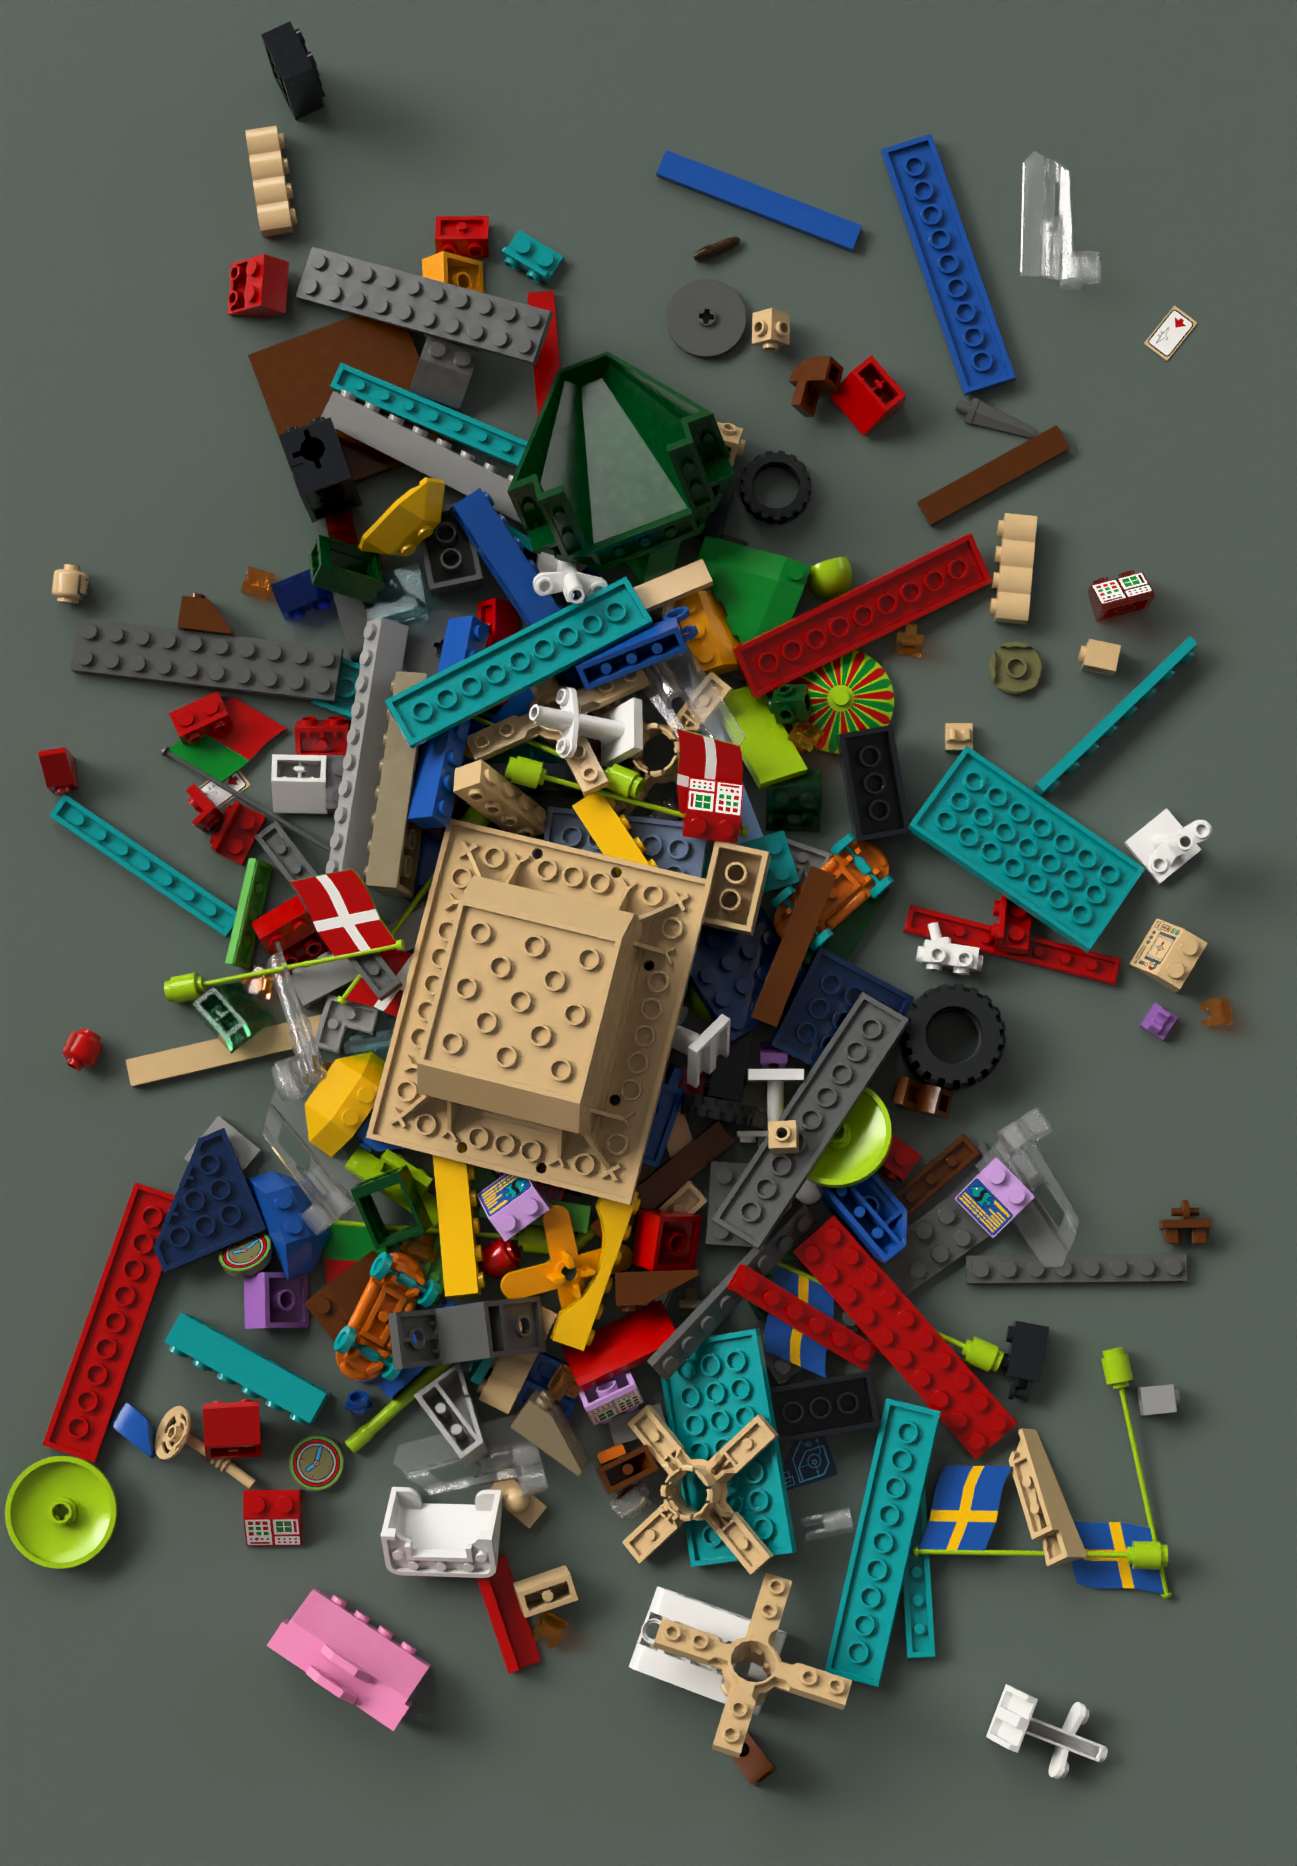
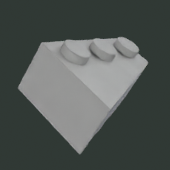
M457 1363L416 1393L414 1397L464 1466L468 1468L487 1454L489 1450L465 1372L460 1363Z

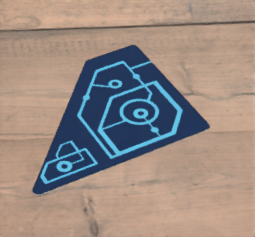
M826 1436L794 1441L783 1466L787 1491L837 1475Z

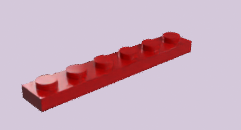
M744 1264L739 1265L727 1286V1289L862 1371L867 1370L878 1350L873 1343Z

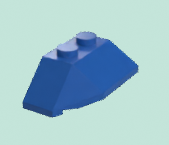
M275 1171L248 1178L247 1182L287 1280L312 1272L331 1233L311 1184Z
M876 1173L868 1179L849 1187L828 1188L816 1185L827 1208L832 1214L837 1216L867 1252L885 1264L906 1247L907 1209Z

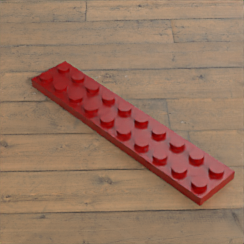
M967 533L731 650L752 697L756 699L991 583L992 580L972 533Z
M137 1182L134 1183L42 1445L96 1463L163 1273L153 1247L175 1195Z
M835 1214L793 1249L792 1252L931 1409L942 1411L940 1420L975 1459L1018 1424L1014 1417Z

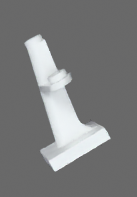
M544 552L537 554L536 566L539 569V574L533 580V587L540 596L563 592L567 602L578 604L583 603L585 596H589L608 586L607 582L601 577L581 573L587 565L577 562L574 565L557 560L554 555ZM573 591H576L578 599L571 597Z
M565 687L561 688L556 695V702L560 705L561 710L536 704L530 709L529 718L534 721L535 725L562 731L561 739H559L556 745V752L561 758L570 759L573 757L577 748L578 735L601 741V766L612 767L615 763L618 764L643 750L642 700L633 697L601 717L580 714L575 688Z
M1166 808L1125 841L1124 844L1159 885L1201 851V848L1196 843L1209 839L1212 834V827L1205 820H1195L1182 827Z
M682 1005L672 1048L688 1055L687 1083L697 1088L699 1086L700 1073L704 1071L710 1075L716 1069V1057L719 1054L725 1058L729 1056L731 1019L721 1014L702 1034L679 1026L688 1014V1008Z
M748 1069L747 1083H767V1131H737L740 1143H755L756 1137H767L768 1121H777L784 1111V1083H802L804 1081V1069Z
M1005 1685L987 1732V1738L1016 1753L1020 1749L1025 1734L1055 1745L1048 1770L1049 1776L1055 1779L1066 1777L1069 1771V1763L1067 1762L1069 1751L1097 1762H1103L1106 1759L1108 1753L1106 1746L1075 1734L1079 1726L1084 1725L1089 1718V1709L1080 1702L1073 1704L1061 1729L1032 1717L1038 1701L1037 1698L1015 1687Z

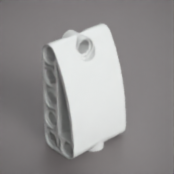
M657 1586L629 1667L725 1704L727 1696L721 1690V1685H723L721 1683L722 1670L653 1648L655 1639L649 1636L648 1626L651 1623L660 1625L662 1618L716 1635L719 1641L731 1644L736 1639L746 1637L751 1619ZM778 1629L773 1647L780 1655L788 1633ZM743 1659L741 1662L732 1665L733 1670L738 1676L746 1681L759 1682L767 1679V1675L762 1669L763 1666L743 1661ZM763 1703L754 1707V1715L760 1714Z

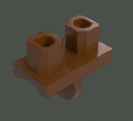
M1188 1200L1181 1201V1208H1171V1216H1181V1219L1159 1221V1229H1163L1165 1244H1181V1229H1191V1244H1205L1208 1241L1209 1228L1213 1227L1212 1219H1190V1216H1199V1208H1189Z

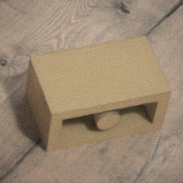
M566 1565L513 1583L520 1609L525 1618L578 1600L571 1574Z

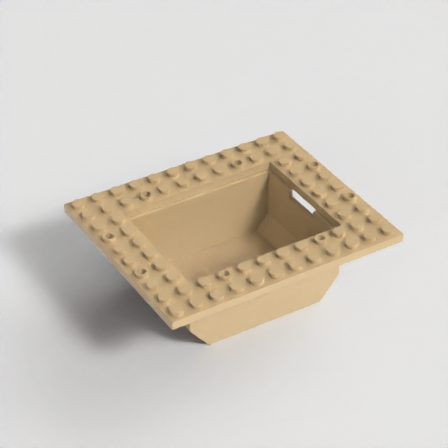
M451 819L450 826L445 829L366 1138L632 1205L713 881ZM537 850H542L543 852L540 859H535L534 853ZM620 868L622 871L621 876L614 878L613 871ZM649 961L654 962V968L651 971H647L645 968L646 963ZM618 1095L620 1103L614 1106L611 1103V1099L613 1096ZM462 1143L467 1145L465 1153L459 1151V1146ZM541 1163H545L547 1167L544 1173L538 1171V1166Z

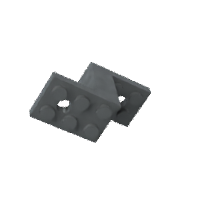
M540 1296L483 1301L437 1309L388 1314L394 1370L547 1352ZM519 1322L522 1324V1332L519 1328ZM413 1334L416 1335V1345L413 1342Z

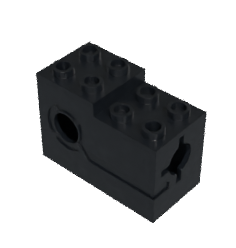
M325 417L315 418L309 422L310 425L301 428L293 426L284 430V434L279 435L289 467L294 475L293 478L299 495L312 523L363 505L338 434L330 417L327 419Z

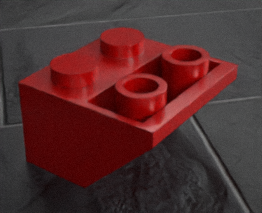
M261 254L232 263L228 315L271 318L285 314L289 262L267 254Z
M871 355L850 372L839 385L838 392H833L829 398L864 437L904 405L906 394Z
M298 895L251 922L258 938L277 967L313 960L329 950L317 932L310 914ZM294 969L282 971L280 973L284 977L287 974L291 973Z
M244 1399L231 1403L213 1401L210 1404H203L206 1460L262 1457L259 1401Z

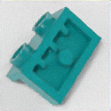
M520 230L517 231L508 247H504L501 251L502 259L506 266L515 271L517 269L527 273L526 277L536 284L542 282L548 285L564 260V256Z

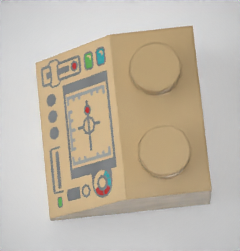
M1156 919L1129 965L1176 993L1182 987L1208 943L1181 927Z

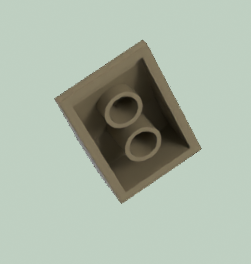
M536 1388L517 1414L511 1428L579 1476L588 1460V1456L560 1404L555 1401L556 1397L545 1389L541 1391Z

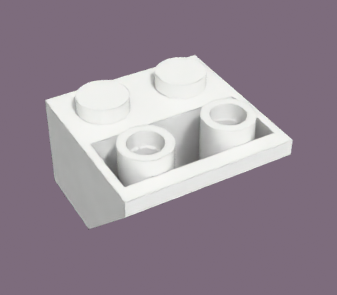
M272 754L271 786L273 813L328 814L326 810V755Z

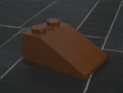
M373 1250L304 1303L334 1342L339 1332L348 1325L371 1278L370 1269L378 1257Z
M699 1271L615 1272L616 1306H622V1312L638 1311V1306H644L697 1277Z

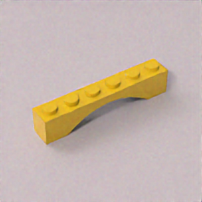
M635 1191L632 1205L601 1197L598 1198L595 1207L602 1230V1251L598 1267L579 1299L576 1298L570 1305L558 1312L550 1335V1339L582 1351H584L586 1345H591L595 1330H592L594 1320L600 1319L604 1304L601 1303L603 1294L609 1293L613 1283V1278L610 1277L613 1266L618 1267L622 1251H619L622 1240L627 1241L632 1225L628 1223L631 1214L636 1215L641 1199L637 1198L638 1192Z

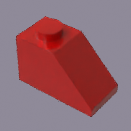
M65 747L38 751L46 786L51 792H55V795H67L72 793V789H79L75 758Z

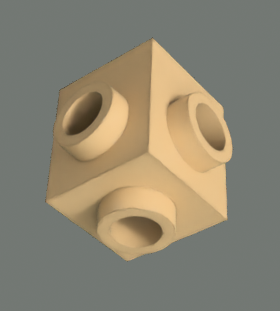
M774 308L754 312L752 316V344L763 347V351L775 352L779 350V347L790 345V314Z
M717 422L729 453L730 464L733 467L737 455L742 456L746 440L741 439L743 428L736 427L731 423Z

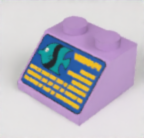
M996 1157L954 1200L993 1239L1035 1196Z
M507 1173L477 1194L488 1219L505 1242L551 1209L552 1205L536 1181Z

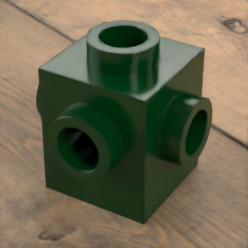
M784 684L774 690L772 698L769 699V710L771 714H774L777 724H796L809 720L813 704L807 684Z

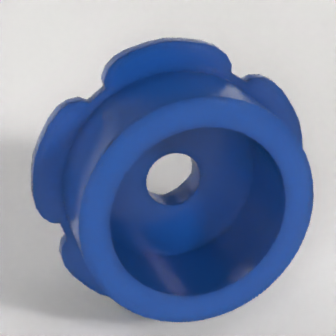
M361 1390L349 1393L347 1403H345L346 1410L351 1411L353 1415L357 1416L365 1414L372 1408L369 1394Z

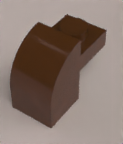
M815 356L804 360L795 368L789 379V382L796 387L791 405L804 417H814L819 394L838 392L844 368L831 356Z
M899 1076L898 1084L894 1089L893 1103L905 1110L947 1119L954 1093L942 1087L922 1084L911 1078Z

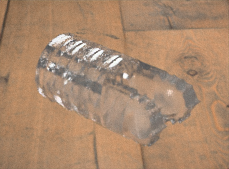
M849 1507L800 1519L801 1525L804 1527L822 1523L825 1528L806 1533L804 1535L805 1542L854 1532Z

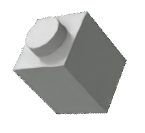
M1174 1384L1137 1387L1140 1415L1177 1412L1176 1406H1180V1394L1178 1389H1174Z

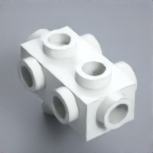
M938 922L928 924L931 940L925 939L923 946H918L916 962L926 965V969L930 971L942 972L943 968L953 969L954 974L969 976L970 972H981L983 955H979L980 948L952 944L951 938L942 937Z

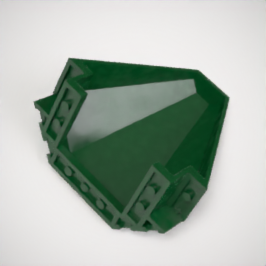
M607 351L557 371L507 492L525 532L528 533L532 552L551 554L557 560L574 565L576 562L587 565L591 570L600 572L701 534L705 527L706 518L710 512L715 510L723 496L722 491L726 484L732 481L734 473L728 458V450L712 412Z

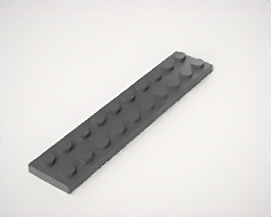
M315 247L311 249L295 296L302 301L537 365L553 317V313L548 310Z
M79 618L70 670L76 673L336 703L344 650L329 646Z
M861 993L777 1120L797 1121L799 1126V1153L771 1154L767 1135L712 1218L713 1223L760 1251L910 1023L908 1018L869 995ZM787 1132L778 1133L777 1136L784 1138Z
M968 1184L907 1226L906 1247L884 1264L872 1256L905 1295L989 1237L986 1231L954 1200ZM834 1299L833 1319L853 1332L860 1329ZM764 1328L760 1332L766 1367L777 1383L781 1385L803 1368L765 1351Z

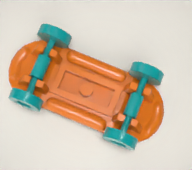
M851 832L832 847L831 852L834 856L820 868L837 876L809 944L813 952L824 945L834 935L832 930L870 896L874 899L877 898L894 882L892 877L888 875L889 865L882 850L869 842H854L856 837ZM804 883L796 890L791 885L787 886L770 902L777 909L774 915V926L781 940Z
M382 1252L372 1264L370 1269L371 1278L348 1325L339 1332L334 1342L337 1366L346 1377L355 1381H367L377 1377L379 1374L383 1378L393 1381L399 1375L402 1369L394 1370L388 1314L414 1311L417 1303L427 1308L435 1301L440 1291V1284L432 1279L424 1284L422 1268L413 1257L403 1252H392L390 1254Z

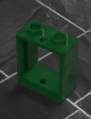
M318 534L309 554L312 586L373 604L376 595L382 593L385 580L382 579L381 575L383 565L380 564L379 553L361 551L358 546Z
M407 1165L361 1181L350 1190L376 1250L386 1247L387 1251L402 1245L401 1241L409 1238L411 1242L419 1240L426 1236L425 1232L433 1225ZM400 1184L417 1224L388 1234L371 1194Z

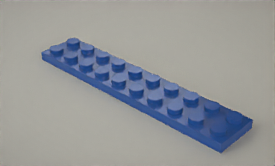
M932 134L881 149L883 162L964 396L1015 381L1016 377Z

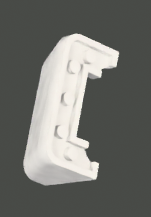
M392 1487L381 1532V1542L387 1569L391 1573L403 1576L488 1578L496 1573L503 1504L502 1490H482L476 1495L475 1505L422 1503L420 1494L413 1488Z

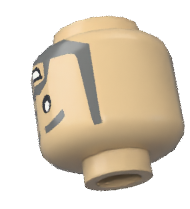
M64 564V569L54 571L52 594L58 597V602L79 604V600L86 598L89 577L86 573L80 571L81 566Z

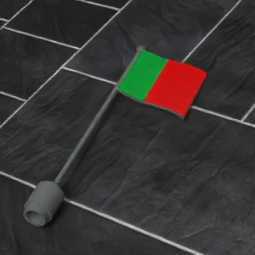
M231 697L223 702L232 720L231 723L227 724V728L216 733L211 731L203 735L200 741L188 744V742L183 744L180 740L170 748L165 746L161 749L162 756H169L330 853L331 847L223 783L245 767L269 741L288 730L284 726L237 698Z

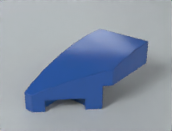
M127 1402L110 1425L153 1459L156 1456L153 1449L155 1427L150 1425L148 1418Z

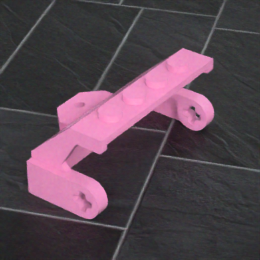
M314 1588L291 1620L286 1619L280 1624L267 1646L305 1671L311 1679L338 1698L352 1705L354 1704L394 1731L413 1704L409 1697L431 1665L415 1655L417 1650L404 1641L402 1644H399L393 1640L394 1634L386 1628L379 1626L377 1629L369 1624L371 1619L362 1612L356 1610L353 1613L345 1608L347 1602L340 1597L333 1595L331 1598L319 1589Z

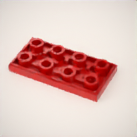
M659 1300L596 1330L591 1345H586L584 1351L568 1345H564L561 1348L581 1392L646 1362L675 1332V1328L662 1301Z

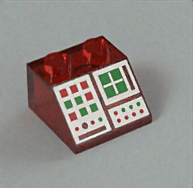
M1134 570L1119 574L1117 579L1109 580L1108 577L1093 581V585L1090 586L1087 592L1096 622L1147 609L1150 606L1155 594L1143 572L1135 574Z

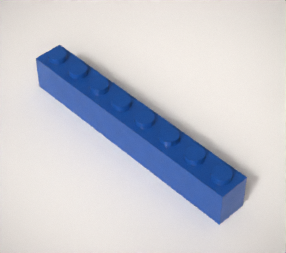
M481 488L454 504L450 511L526 626L529 627L564 609L562 605L558 606L552 598L554 594L540 596L535 592L533 580L539 574L538 567L531 559L528 561L523 554L525 549L517 537H512L508 531L510 527L507 520L502 514L498 515L492 507L495 504L489 493L486 491L483 493ZM576 665L558 673L567 687L573 688L582 682Z
M474 615L448 619L437 673L484 650L490 626ZM471 719L422 744L407 819L423 829L450 826L456 796L453 792L455 768L462 766Z

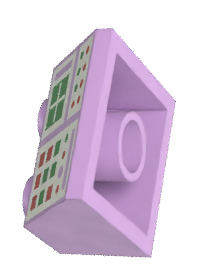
M630 1370L581 1392L579 1387L577 1388L584 1408L594 1426L606 1424L613 1420L614 1416L622 1412L634 1411L639 1407V1404L644 1403Z

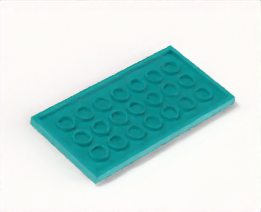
M968 746L963 749L908 826L916 836L1086 953L1092 948L1145 870L1140 864Z
M760 1328L707 1337L667 1381L661 1377L668 1426L684 1445L685 1452L691 1459L709 1461L758 1414H762L777 1432ZM777 1437L743 1470L736 1473L727 1482L728 1494L726 1502L733 1511L740 1513L773 1555L797 1552ZM688 1471L682 1480V1496L689 1506L700 1511L705 1503L710 1502L706 1501L707 1489L711 1488V1486L704 1485L702 1480L697 1477L695 1471ZM692 1519L691 1521L684 1522L691 1567L739 1561L706 1520L696 1521Z

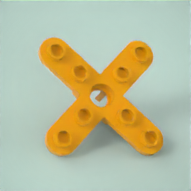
M555 1204L551 1205V1209L542 1215V1223L551 1261L507 1273L502 1278L500 1287L502 1293L509 1299L525 1298L557 1289L562 1310L576 1298L579 1299L585 1290L584 1282L592 1280L598 1267L602 1248L578 1254L569 1212L563 1206ZM621 1244L619 1251H622V1257L618 1267L613 1266L611 1274L625 1271L632 1265L633 1252L627 1245ZM565 1266L568 1269L576 1268L577 1274L574 1279L567 1281L566 1277L561 1273Z

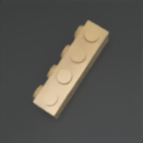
M482 759L455 768L453 792L503 831L531 838L545 833L546 810Z

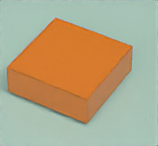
M618 1444L599 1452L597 1457L600 1464L627 1452L623 1444Z

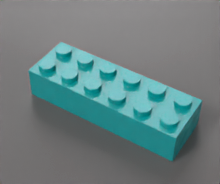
M180 1313L164 1341L170 1345L168 1349L170 1352L182 1358H187L188 1356L194 1358L192 1364L205 1371L211 1372L214 1369L219 1372L217 1378L230 1385H235L236 1382L243 1386L242 1392L253 1398H259L260 1396L266 1398L265 1404L278 1412H283L284 1409L291 1412L289 1418L302 1425H307L308 1422L316 1423L332 1394L187 1313Z

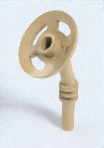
M182 1406L173 1407L160 1422L155 1436V1452L160 1459L170 1460L174 1458L185 1444L206 1457L204 1442L189 1432L191 1418L186 1408ZM176 1419V1423L170 1426L172 1421ZM165 1443H166L167 1449L170 1450L169 1453H167L166 1450H165V1446H164ZM232 1458L212 1459L210 1462L212 1465L216 1464L215 1467L217 1469L220 1468L221 1472L226 1471L249 1490L256 1483L254 1478L232 1463Z

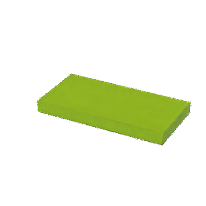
M748 686L733 690L716 713L733 744L740 745L742 760L758 788L806 774L808 768L783 724H777L774 714L770 713L769 700L766 694L755 699L752 697Z

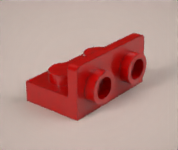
M436 216V254L445 251L467 258H488L489 216Z
M218 691L169 713L183 744L198 742L203 738V735L211 731L214 733L220 732L227 728V724L232 722Z
M313 716L302 717L301 720L296 721L294 727L296 755H346L348 745L347 734L351 726L350 720H344L342 716L328 717V720H317Z
M193 783L186 790L191 796L187 801L200 814L192 823L203 832L207 829L212 831L221 823L222 820L220 818L223 816V813Z
M235 800L232 806L228 805L222 816V819L225 821L220 830L216 829L210 843L214 853L243 866L256 842L255 836L261 832L267 817L243 806Z
M1001 894L1000 900H995L993 906V916H997V924L992 923L990 939L995 940L994 950L1027 955L1031 914Z
M892 1134L889 1153L881 1166L884 1169L882 1174L893 1182H896L897 1179L903 1182L921 1157V1154Z

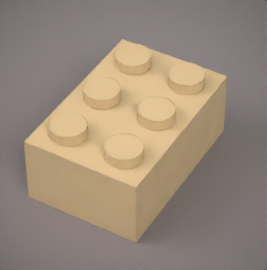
M715 841L706 878L712 880L713 885L703 926L753 936L771 860L769 852Z

